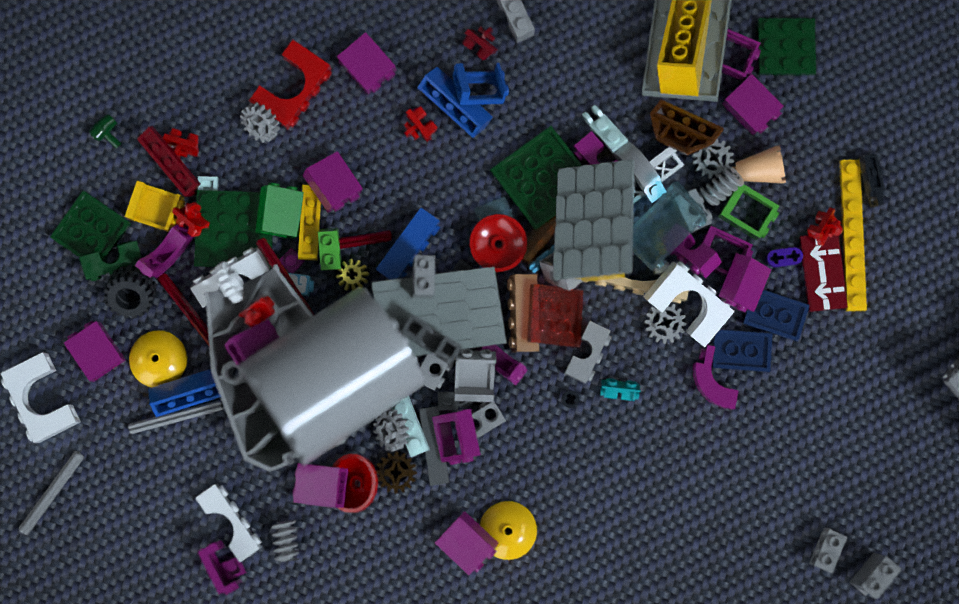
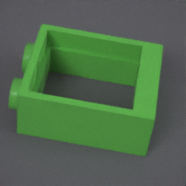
M746 185L738 186V190L733 191L718 218L757 241L767 235L769 231L767 226L770 221L774 222L779 215V212H777L779 205ZM742 193L771 209L758 231L730 215Z

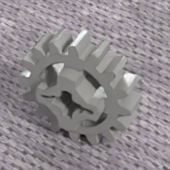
M257 102L254 105L250 103L241 111L240 117L243 119L241 124L246 126L244 130L249 132V136H255L256 141L260 138L263 143L265 141L270 142L278 135L277 132L280 128L277 125L279 121L274 119L276 115L270 113L271 109H265L264 104L260 107Z
M717 138L712 145L696 151L697 153L692 155L696 159L692 165L698 166L695 170L696 172L702 171L701 177L706 174L708 175V180L712 176L717 180L719 179L718 174L725 176L724 169L731 170L729 165L733 164L734 160L730 159V157L734 153L728 152L731 147H725V141L718 143ZM702 152H703V155H704V161H703V162H701V153H702ZM714 156L716 157V160H715V161H714V160H713V161H710V160H709L710 157H714ZM723 156H725V164H724V166H723V163H722V157H723Z
M673 304L671 307L667 306L661 312L651 307L652 314L647 313L645 316L649 320L644 321V324L649 326L645 331L651 332L649 338L655 336V342L657 343L661 339L662 344H666L667 340L673 343V337L677 340L680 339L678 333H684L685 331L681 327L687 325V323L682 322L685 315L680 316L679 314L681 308L675 310V304ZM666 311L673 313L675 316L667 315ZM658 314V320L653 324V318ZM663 318H664L665 321H671V320H673L672 322H670V323L667 325V328H666V326H662V325H661V326H657V325L661 324V322H663ZM675 323H678L677 329H676V331L673 333V329H672V328H673V326H674ZM655 330L662 331L665 336L658 334Z
M391 408L375 418L377 422L373 423V425L376 427L374 433L378 435L376 440L381 441L380 446H385L386 451L390 450L393 452L404 448V445L408 443L405 438L409 437V434L406 433L409 427L405 426L407 420H402L403 414H398L396 409L392 410Z

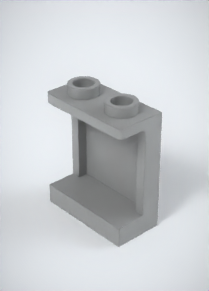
M470 349L459 351L456 356L455 401L494 402L495 352L490 350L472 351Z
M873 553L849 583L866 596L869 593L874 599H878L899 574L901 568L887 556Z

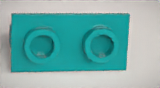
M613 378L601 379L602 388L600 396L617 399L618 393H621V400H639L641 389L640 384L632 380L621 382Z

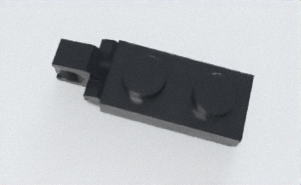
M877 154L858 156L870 208L884 205L882 196L885 188Z

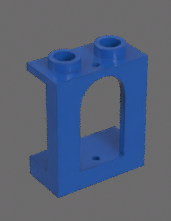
M463 63L455 64L452 78L459 105L504 104L505 98L509 94V87L505 84V74L501 70L500 63H496L494 71L465 72ZM468 83H490L496 87L497 92L494 95L470 96L471 91Z

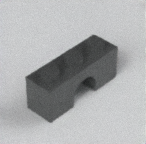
M413 314L408 317L399 331L400 334H404L409 340L447 364H451L462 348L460 344L451 338L440 335L432 330L429 324Z

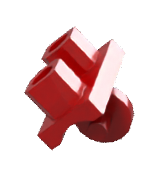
M421 106L413 111L411 109L407 110L406 116L413 126L406 122L404 126L407 131L404 135L406 137L412 135L416 140L420 137L416 132L418 130L426 142L430 141L431 135L438 129L435 123L430 120L423 126L420 120L427 116Z
M174 128L171 129L169 134H164L163 139L179 158L181 156L187 158L188 155L198 156V135L190 133L187 139L181 138L182 132Z
M196 202L186 203L183 208L174 207L172 211L177 216L176 224L179 227H189L187 233L191 237L200 236L202 229L208 228L210 224L201 216V207Z
M829 208L827 212L818 211L815 220L819 226L810 225L807 230L808 236L816 239L817 244L820 246L825 244L828 237L839 236L843 231L840 225L841 221L837 220L834 216V208Z
M269 296L261 297L238 315L244 318L245 323L249 324V327L252 328L275 313V310L272 308L275 303Z

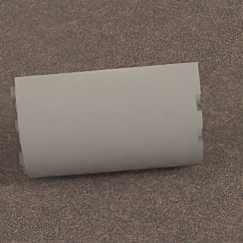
M357 287L237 365L258 399H261L281 429V434L303 467L424 386L425 377L419 369L416 357L407 346L410 344L404 334L400 335L395 319L387 316L381 304L373 299L365 287Z

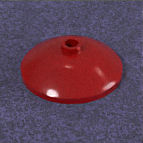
M503 214L487 216L476 224L471 233L470 250L472 256L483 268L495 267L496 272L510 270L521 262L526 253V233L520 223L510 216ZM498 240L502 242V246L499 248L495 246V242Z
M359 454L344 455L332 465V467L348 469L344 508L338 509L347 513H356L366 509L373 501L378 487L377 473L373 464L366 457Z

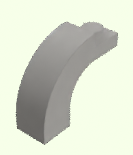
M628 141L612 153L617 161L635 160L634 179L650 203H653L667 192L654 167L631 142Z

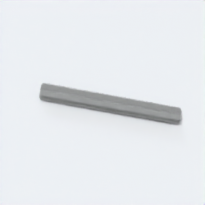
M216 400L159 417L130 423L128 425L129 432L134 434L223 410V404L221 400Z
M75 451L28 514L19 527L21 533L25 535L30 533L84 459L80 452Z

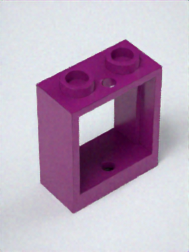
M728 29L726 40L751 51L742 72L723 64L722 73L743 81L753 71L754 67L751 64L753 59L757 60L761 52L758 49L760 42Z
M713 226L707 229L701 244L705 243L710 247L715 236L743 249L741 255L751 257L753 254V250H751L753 244ZM717 267L713 272L727 277L729 271Z
M471 409L432 417L441 462H450V465L461 463L462 460V463L474 461L473 457L481 455ZM450 421H455L462 454H457Z

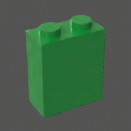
M268 183V185L261 187L255 232L288 239L297 238L304 192L297 191L298 188L287 186L286 188H281L276 183Z

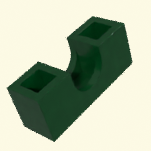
M134 239L117 244L118 256L113 262L109 263L101 260L97 250L79 255L78 257L86 280H99L102 278L101 275L107 273L111 275L114 270H119L122 266L127 268L128 265H132L133 268H136V263L142 258L137 241Z

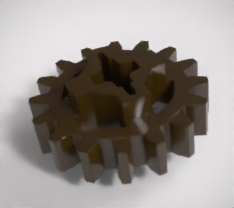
M398 451L395 452V456L388 453V459L382 457L383 463H377V466L380 467V470L376 471L377 474H380L378 481L383 482L380 487L387 486V492L394 489V493L397 494L398 489H401L404 493V487L411 488L410 481H416L413 478V475L418 474V472L413 471L416 464H410L411 457L405 459L406 453H403L402 456H399ZM393 460V465L389 469H384L385 465ZM400 460L405 462L409 469H404L400 465ZM396 463L398 470L402 471V474L398 475L397 482L395 475L391 474V471L395 470ZM384 476L391 478L392 485L385 480ZM404 476H409L408 480L400 485V480Z

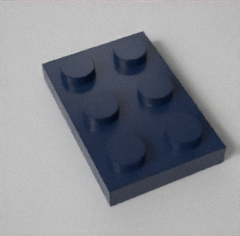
M763 290L755 311L746 310L742 324L798 342L810 305Z
M719 330L713 337L715 350L712 368L759 372L771 371L772 333Z

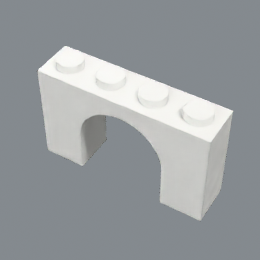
M672 261L643 297L663 312L679 293L687 290L697 291L702 299V309L698 317L685 332L705 347L735 311L730 308V305L724 303L725 299L721 298L720 300L715 296L717 292L710 286L704 287L702 285L703 280L696 274L691 276L687 273L689 268L683 263L676 264Z
M43 352L0 373L2 385L5 389L9 390L11 395L9 399L12 405L17 407L19 411L17 414L22 424H25L27 428L26 435L33 443H40L81 422L73 405H66L47 415H40L31 408L28 402V392L32 384L56 371L49 354Z

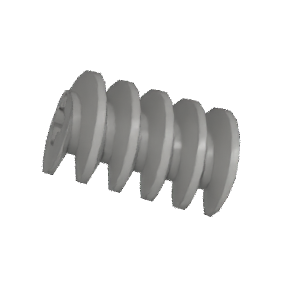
M730 167L731 171L723 170L725 176L718 174L719 181L713 178V186L707 183L706 187L708 190L700 188L703 197L712 206L719 205L721 201L726 199V196L732 195V191H737L738 186L744 185L741 175L733 167Z
M296 520L277 522V524L271 526V529L277 530L272 536L278 538L273 544L279 546L274 552L280 554L274 560L280 562L299 560V558L294 557L299 554V551L293 550V548L298 546V543L292 542V540L297 538V535L291 534L297 530L296 527L291 526Z

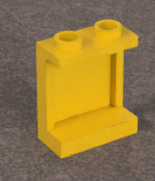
M137 181L125 217L129 220L169 232L172 227L177 225V216L172 213L173 208H183L185 206L184 197L180 194H174Z

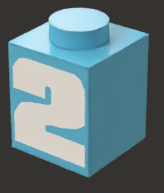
M288 273L302 296L309 297L310 292H313L314 281H311L312 278L308 275Z

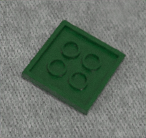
M759 18L757 20L758 42H760L758 49L761 50L758 57V75L814 76L816 74L815 18Z
M83 190L50 238L76 256L97 250L101 260L105 262L132 223Z

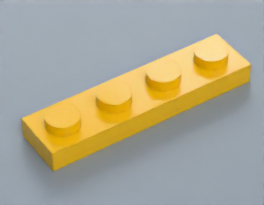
M303 185L302 192L304 194L300 217L298 260L318 261V231L320 227L321 202L309 185Z

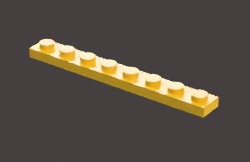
M841 160L839 164L844 278L848 305L846 312L867 311L861 167L859 160Z

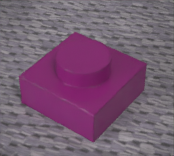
M292 248L280 259L284 268L292 274L306 262L305 260H298V254Z

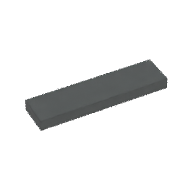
M436 406L419 409L422 431L430 450L425 452L430 486L449 483L447 463L441 462L432 417L440 415L439 408Z

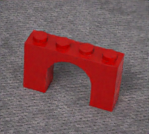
M295 40L290 42L282 56L284 60L305 75V86L302 92L294 98L281 99L259 85L249 99V102L253 105L257 102L260 107L264 104L266 110L271 109L270 113L276 115L274 119L279 121V124L287 130L297 124L300 113L307 110L312 96H317L322 82H326L332 74L330 64Z

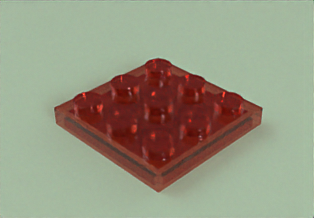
M530 284L527 342L579 348L581 345L583 290H566L561 287Z

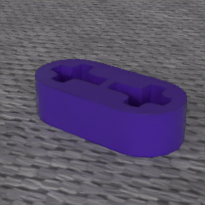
M795 247L772 250L766 255L765 261L771 268L793 266L802 261L803 253L799 248ZM792 251L795 255L798 254V258L793 261V258L786 259V256L791 255ZM773 254H775L776 257H782V259L778 260L776 264L774 263V261L770 260V258L773 257Z

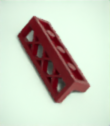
M149 126L137 140L184 197L195 196L197 188L201 183L153 126Z

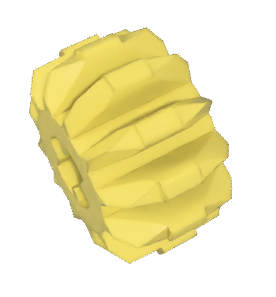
M349 259L350 265L343 261L342 264L345 268L337 269L342 273L336 275L337 279H342L338 284L342 286L346 283L344 287L346 291L350 288V285L352 291L356 289V285L363 288L360 282L367 283L368 280L363 277L369 276V272H362L367 268L366 265L359 267L361 264L360 260H357L355 265L353 259ZM350 271H354L355 274H358L357 277L354 276V280H351V278L348 277V273L351 274Z

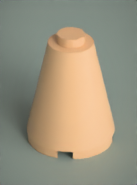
M780 145L740 160L733 167L741 175L744 182L786 183Z

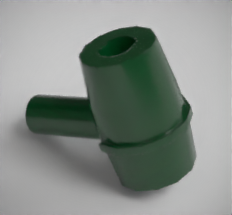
M109 114L95 122L89 130L90 135L97 141L105 138L116 149L122 144L110 133L117 122Z

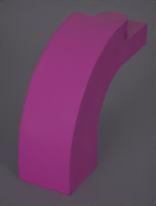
M176 225L171 228L163 242L151 254L139 259L135 266L140 269L142 274L150 278H157L176 262L194 237L187 233V227Z
M497 345L475 349V351L490 350L495 352V371L514 385L528 371L526 366L510 357Z
M706 345L704 349H701L699 360H702V362L693 363V377L696 387L701 395L713 405L735 410L739 390L722 387L714 380L711 366L715 346Z

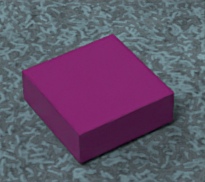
M236 556L220 564L227 581L247 573L243 563L239 562Z

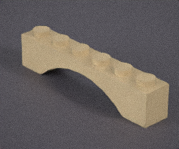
M618 278L594 282L597 286L606 287L608 284L614 286L615 290L625 291V289L633 290V294L644 295L657 280L638 281ZM689 290L679 293L672 300V303L681 304V301L685 302Z

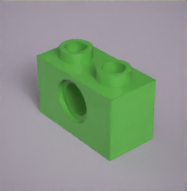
M319 229L318 240L321 270L341 269L339 229Z

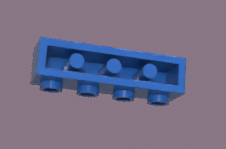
M439 67L427 73L417 87L472 138L482 132L493 118L480 105H459L453 80Z
M420 208L380 262L376 271L388 280L405 278L407 275L405 273L406 269L409 266L413 267L414 256L420 250L423 252L429 245L427 240L430 236H435L441 227L438 226L440 220L423 208Z
M211 369L148 388L149 404L156 417L221 397Z

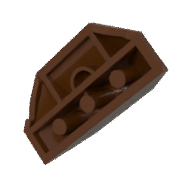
M662 99L650 112L656 141L685 155L712 145L724 130L723 127Z

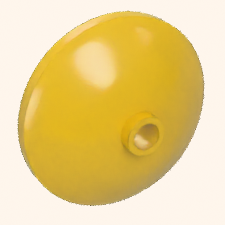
M151 331L142 335L133 344L129 355L130 369L135 378L148 387L180 379L184 374L187 366V351L182 341L175 335L166 331ZM154 355L159 357L157 362H154L152 359Z
M503 501L492 505L483 514L479 524L498 542L495 548L497 552L494 556L499 559L512 560L525 555L532 548L537 536V525L532 513L525 506L513 501ZM508 527L512 529V533L510 535H507L504 532L505 529Z

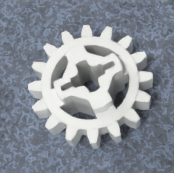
M227 262L216 265V274L218 275L216 282L223 295L229 297L235 304L244 300L245 297L242 290L244 289V283L235 268L232 269Z

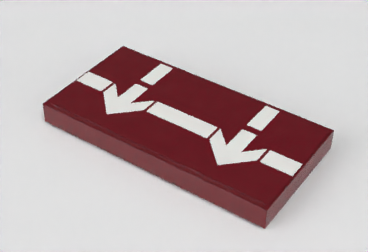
M808 235L800 236L799 241L800 249L803 253L802 265L807 304L810 305L808 312L848 308L839 236L828 237L823 246L818 245L817 240Z

